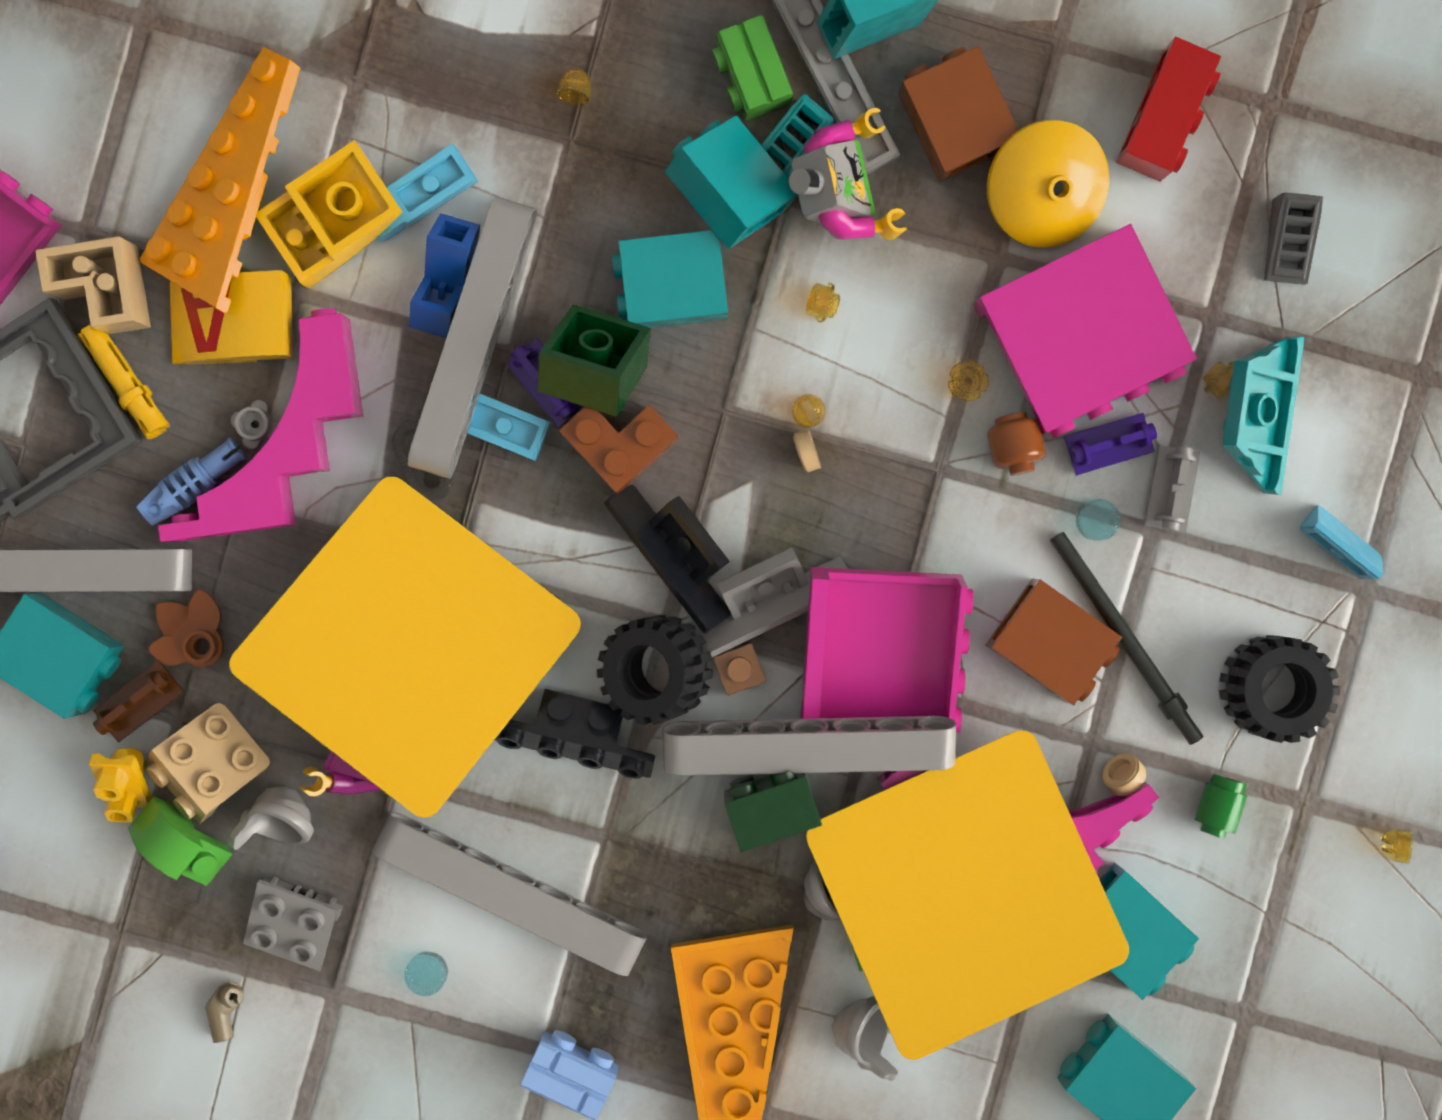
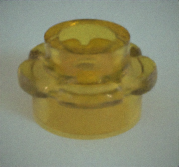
M815 283L808 296L806 314L815 317L819 323L824 322L827 317L833 318L839 307L840 295L834 293L835 286L833 283H828L827 286Z
M968 361L965 364L962 362L957 363L949 373L951 380L948 382L950 392L955 397H962L964 401L977 400L980 397V393L985 392L988 388L989 377L984 371L983 366L976 361ZM966 377L972 379L970 385L965 384L964 380Z
M1219 361L1203 377V380L1207 383L1204 388L1206 393L1211 392L1216 398L1220 399L1230 390L1229 384L1233 374L1234 361L1229 362L1227 365Z

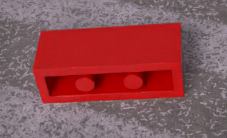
M1176 36L1172 39L1161 54L1115 163L1160 182L1172 171L1177 173L1180 170L1188 153V149L1183 147L1188 134L1193 135L1196 132L1204 116V111L1199 109L1204 96L1209 97L1219 81L1221 73L1215 70L1221 59L1220 55Z

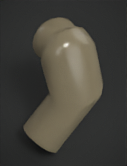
M226 982L220 985L206 1003L205 1009L213 1043L223 1042L234 1037L229 1016L241 1004L244 998V992L236 982Z

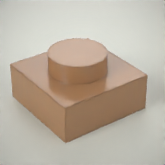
M751 642L713 657L727 696L766 682Z

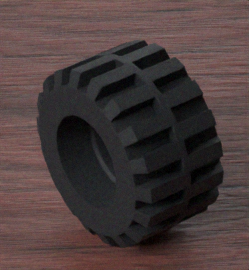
M655 615L620 625L614 630L615 635L606 638L603 644L608 650L599 652L598 661L603 662V668L597 669V678H603L605 686L600 687L602 695H610L612 700L608 705L613 710L621 708V717L626 720L636 718V724L646 725L652 722L655 725L688 713V710L696 708L701 703L699 697L707 695L710 688L704 682L713 677V669L707 668V662L712 660L711 651L703 652L702 646L707 642L702 635L697 637L693 635L696 630L690 623L681 625L682 619L675 616L666 618V615ZM649 646L659 651L668 665L669 678L663 692L653 688L643 674L642 660Z
M1266 635V638L1255 637L1249 639L1250 645L1240 644L1234 649L1238 656L1236 658L1228 657L1224 665L1230 668L1228 674L1220 673L1219 681L1226 683V689L1219 690L1220 699L1228 701V705L1223 708L1227 715L1236 718L1234 723L1238 727L1248 730L1250 734L1274 742L1282 743L1284 740L1295 743L1301 742L1300 736L1306 738L1315 736L1317 734L1315 726L1325 728L1330 720L1325 716L1328 712H1336L1338 704L1332 703L1333 695L1340 696V686L1333 685L1332 680L1338 678L1335 668L1326 667L1331 660L1325 653L1316 652L1317 646L1309 642H1302V639ZM1284 664L1294 677V695L1284 708L1271 712L1262 698V684L1270 670Z

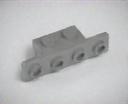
M792 547L717 583L731 615L706 634L697 625L694 626L696 628L694 631L696 637L702 635L707 642L702 646L704 653L711 651V656L714 657L808 612L810 571L804 573ZM841 557L818 566L847 569Z

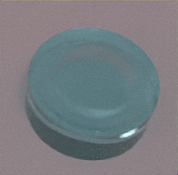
M1103 499L1086 502L1080 507L1076 516V525L1079 532L1087 539L1095 541L1106 540L1112 537L1118 531L1121 521L1116 506Z
M426 951L417 954L411 959L405 969L406 985L413 993L420 996H431L437 993L443 987L448 977V967L445 960L434 952Z

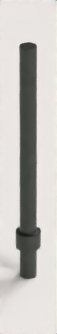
M1063 531L1050 539L1051 543L1109 628L1122 636L1119 643L1160 701L1158 707L1166 719L1173 720L1189 745L1200 741L1203 738V734L1187 713L1188 705L1180 693L1172 691L1065 532Z

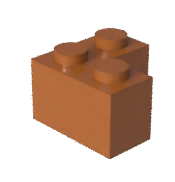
M650 405L619 433L597 410L584 407L559 430L617 494L633 483L679 440L678 435Z

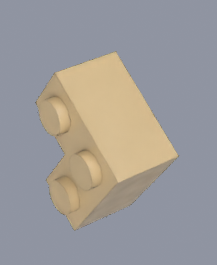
M118 236L35 250L42 292L61 300L86 297L92 328L108 334L151 328L141 263L138 261L140 259L138 246Z

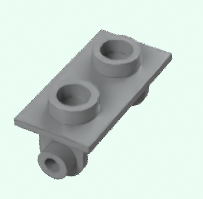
M1159 445L1144 526L1186 533L1200 452H1195L1190 447L1176 446V448Z

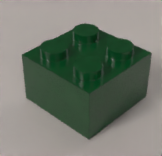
M573 304L539 352L538 392L617 417L647 368L651 328Z
M792 771L781 774H770V776L754 780L753 775H749L730 782L731 789L724 791V804L740 852L822 826L805 773H792Z

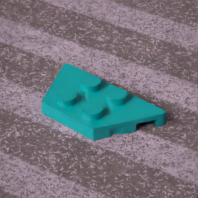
M1301 336L1285 337L1234 361L1233 374L1229 384L1230 395L1227 415L1223 425L1224 436L1222 445L1265 494L1282 495L1305 337Z

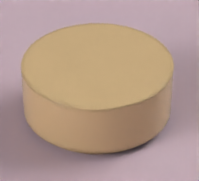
M809 429L794 433V443L804 471L808 473L820 469V460Z
M1123 753L1113 757L1107 762L1102 771L1103 783L1113 794L1118 796H1127L1134 793L1143 785L1146 779L1144 765L1135 755L1130 753Z

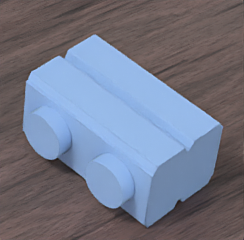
M555 1030L553 1034L544 1031L520 1086L589 1119L597 1120L616 1080L619 1065L613 1063V1056L602 1049L592 1048L591 1051H587L575 1045L576 1039L563 1031Z

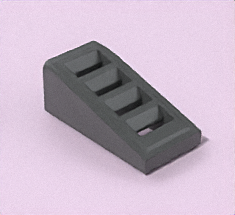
M1286 192L1272 199L1264 281L1308 284L1321 219L1323 196ZM1289 210L1303 211V216L1288 215ZM1286 226L1302 228L1301 234L1286 233L1285 228ZM1282 244L1300 245L1299 252L1281 250ZM1279 260L1298 262V268L1278 267Z

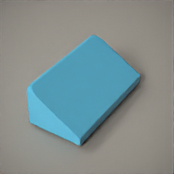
M1316 506L1299 526L1303 533L1360 579H1380L1383 575L1381 555L1322 506Z

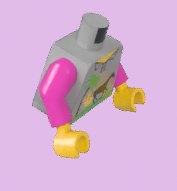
M871 108L857 116L853 123L850 120H846L817 130L804 146V155L794 158L792 161L793 172L789 178V186L794 193L799 195L803 215L808 220L820 223L832 236L840 240L871 238L875 236V233H879L885 240H894L907 230L906 227L896 228L891 222L899 220L905 215L902 209H892L880 220H874L876 213L860 142L855 140V135L867 139L884 131L886 126L875 129L869 124V117L881 112L878 108Z

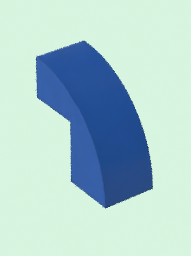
M442 213L439 214L426 238L424 278L410 302V328L447 338L478 244L479 224Z

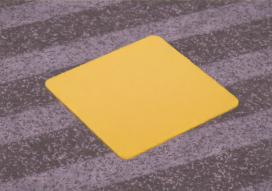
M386 477L379 481L231 656L230 669L235 677L418 817L427 818L435 815L577 636L580 631L581 621L574 610L403 480L397 477Z
M1014 731L956 757L955 765L952 768L925 771L821 818L822 826L807 830L806 832L807 844L900 1054L909 1060L921 1059L1120 966L1128 958V942L1036 738L1028 731Z

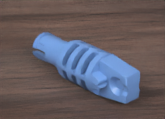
M229 437L202 459L192 457L160 480L158 485L136 508L151 526H154L179 512H183L197 502L196 497L216 488L218 478L241 461L247 459L241 448L229 457H225L226 454L238 445Z

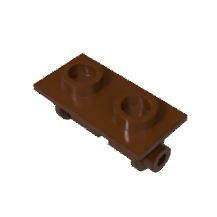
M156 660L93 710L97 716L93 726L102 735L110 732L116 741L120 743L180 696L184 690L166 667Z

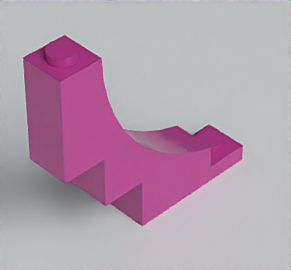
M325 308L311 311V317L299 319L300 353L296 381L288 406L277 428L262 449L239 472L216 488L196 497L199 520L197 513L171 516L172 524L158 525L160 542L175 543L296 526L289 477L330 471L323 422L364 417L349 318L341 313H337L336 309Z

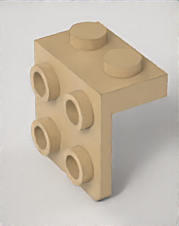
M221 703L214 704L153 748L146 761L149 765L147 772L151 779L161 788L167 786L176 797L173 803L177 810L187 820L193 817L198 825L209 818L220 804L265 771L270 764L268 756L228 708Z

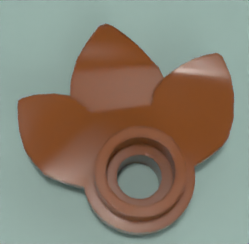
M201 589L197 590L192 596L189 606L177 602H163L155 606L157 623L163 636L154 641L148 650L159 662L169 666L189 662L196 667H207L215 664L221 658L224 651V641L218 632L221 612L216 601L209 593ZM202 638L206 639L210 644L209 651L206 654L200 652L198 648V643Z

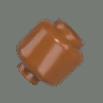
M1027 412L1013 413L996 418L994 420L995 425L987 432L994 466L999 469H1009L1010 476L1035 471L1034 463L1042 460L1046 454L1039 422L1036 419L1028 418Z

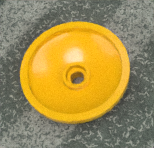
M1043 120L1019 129L1003 143L989 169L987 199L996 223L1012 239L1031 247L1051 248L1061 246L1076 239L1094 223L1106 201L1109 187V169L1105 154L1099 143L1089 132L1070 122ZM1061 180L1063 182V190L1059 195H1055L1053 192L1054 185Z

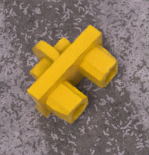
M133 748L118 749L110 758H105L98 753H92L89 766L96 779L93 791L97 798L107 802L104 811L107 820L110 822H133L137 807L145 808L153 798L143 776V772L146 769V761L143 754Z

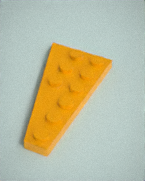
M265 47L262 48L258 57L252 63L251 69L237 93L231 99L230 105L216 129L210 135L209 141L189 171L185 182L173 202L169 205L164 218L138 260L226 314L231 299L226 297L231 277L238 278L242 263L237 260L242 241L251 236L268 175L263 172L268 154H275L279 139L274 137L279 118L287 114L300 71V67L293 61Z
M793 924L671 944L699 1120H762L781 1010L784 980L786 979L790 943L794 929Z

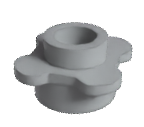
M262 400L253 401L251 407H246L240 412L233 413L231 416V425L243 437V445L250 449L257 448L262 440L271 437L279 424L277 421H273L268 413V404ZM253 421L259 422L258 428L252 427Z

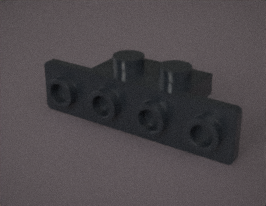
M634 485L627 486L604 502L609 512L703 633H708L731 615L728 606L708 582L730 561L680 496L669 501L657 514Z
M549 689L544 690L534 725L510 720L495 738V741L505 748L520 749L524 747L536 750L540 755L550 759L565 757L577 760L582 766L591 769L606 767L618 770L621 775L633 779H638L642 776L650 778L656 757L654 754L616 745L623 720L621 708L613 710L606 703Z

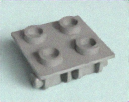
M276 876L272 879L265 877L263 881L259 879L243 944L321 971L334 921L339 919L343 905L337 903V898H329L321 894H317L315 899H312L314 895V890L309 889L305 896L301 895V885H297L294 889L295 885L279 880V877Z

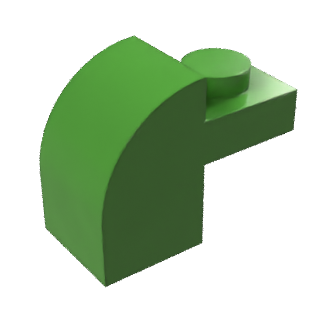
M155 796L128 827L132 841L141 855L158 870L175 880L180 875H183L207 886L232 856L229 845L195 830L191 819L187 820L174 805Z

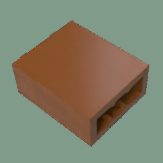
M979 46L966 51L965 47L957 48L942 58L943 63L930 69L927 64L916 67L904 76L906 80L902 82L898 92L939 182L995 157L1003 143L1018 131Z
M1031 579L985 646L1064 702L1075 705L1078 700L1082 702L1090 695L1096 684L1093 678L1102 666L1107 668L1117 657L1120 651L1117 644L1122 639V636L1041 579Z

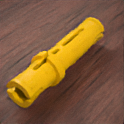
M91 324L83 328L81 333H78V338L90 352L94 361L120 398L118 403L121 408L129 411L146 439L156 438L166 432L170 424L151 398L152 391L147 385H142L109 334L92 328Z

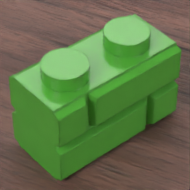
M760 15L749 19L740 25L736 24L716 34L717 47L711 49L719 73L727 71L732 84L726 90L734 112L742 110L745 120L750 121L766 115L768 112H774L789 106L792 103L793 92L763 16Z

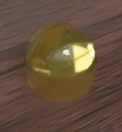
M580 69L566 71L559 81L557 96L570 104H587L592 90L590 78Z
M812 394L800 396L792 407L794 421L804 428L817 426L825 416L823 401ZM808 400L817 415V418L812 421L801 404Z
M1396 829L1386 832L1381 840L1389 845L1381 846L1382 853L1392 861L1410 864L1413 831Z

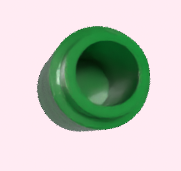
M1213 774L1211 782H1206L1194 818V820L1202 823L1200 831L1225 839L1227 832L1236 834L1247 799V795L1244 794L1246 784Z

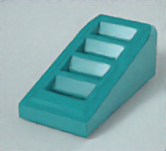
M803 93L761 146L767 153L770 152L786 166L782 172L789 179L793 172V159L804 155V146L817 130L833 125L835 120L809 96ZM802 113L818 126L815 131L799 118ZM791 126L807 139L804 145L788 132ZM779 140L783 141L796 153L793 159L776 145Z

